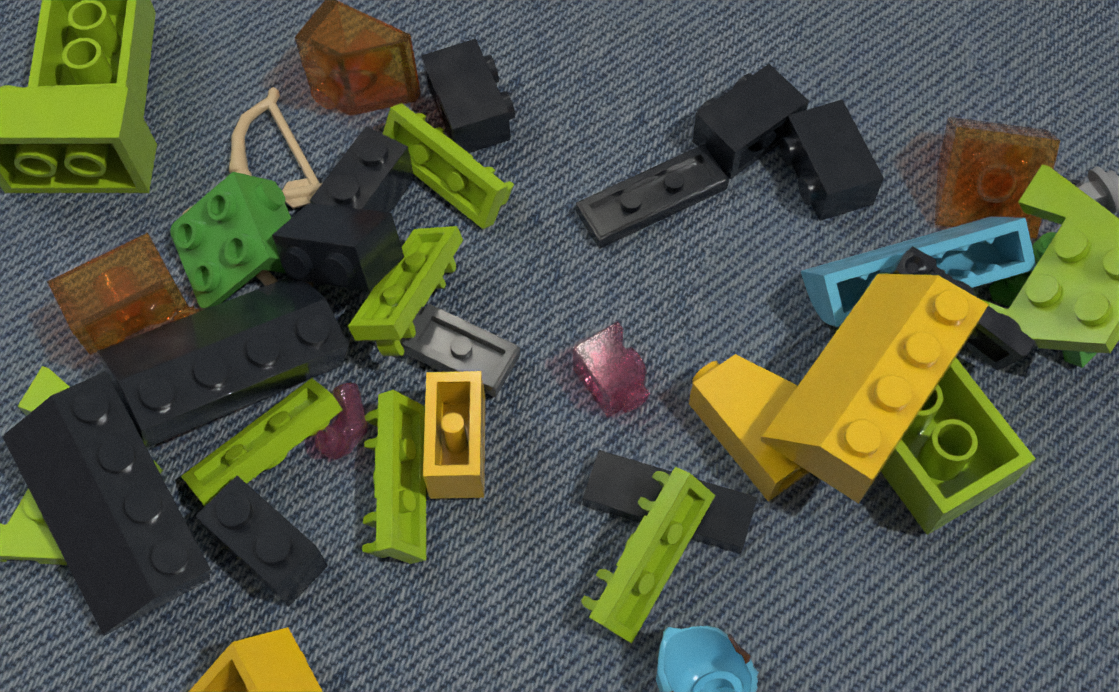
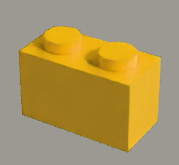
M481 371L426 372L423 478L430 499L484 498L485 391Z

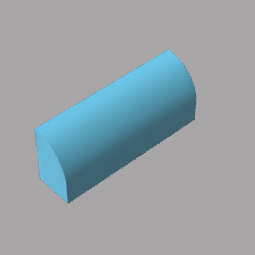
M987 217L801 271L809 298L819 317L825 323L838 327L842 325L876 275L889 274L899 258L912 246L936 259L937 267L945 270V273L953 279L962 281L972 288L1032 271L1036 266L1026 218Z

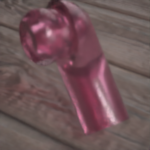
M356 383L341 384L333 389V395L343 410L338 413L339 417L331 426L328 425L325 431L319 430L316 434L315 446L317 450L330 459H339L349 455L367 432L368 423L365 421V411L359 387Z

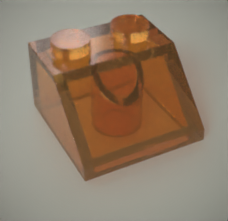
M325 0L294 37L311 96L326 109L332 110L336 108L350 116L393 107L401 103L415 102L421 95L411 35L337 0Z
M948 117L938 163L935 224L956 227L987 217L1026 218L1030 238L1037 239L1042 218L1024 213L1018 201L1042 164L1054 170L1061 140L1045 129Z
M148 233L47 281L72 333L89 355L122 342L126 337L149 325L163 323L169 320L175 312L188 306L177 282Z

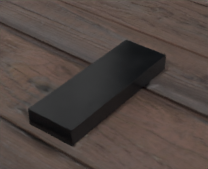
M702 144L576 202V213L598 248L601 249L727 190L729 179L707 147Z
M599 450L583 496L582 505L640 523L644 515H648L638 504L640 497L646 498L649 501H656L663 489V486L652 478L653 474L657 471H662L670 476L672 471ZM699 480L716 496L691 539L741 554L757 497Z

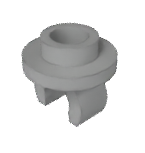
M1098 166L1089 170V182L1078 188L1111 213L1118 212L1119 176L1112 170L1105 172Z

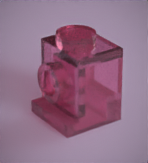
M618 321L573 347V370L608 418L620 410H623L625 413L635 410L650 396L649 391L644 386L645 374L647 373L645 364L632 347L625 349L622 345L624 329Z

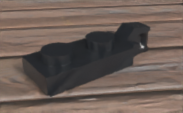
M913 246L899 258L889 273L939 275L977 297L972 287L962 281L953 279L945 273V270L937 267L936 259ZM988 305L964 346L994 369L1001 370L1026 357L1036 341L1021 331L1020 325L1014 319L1005 314L998 313Z

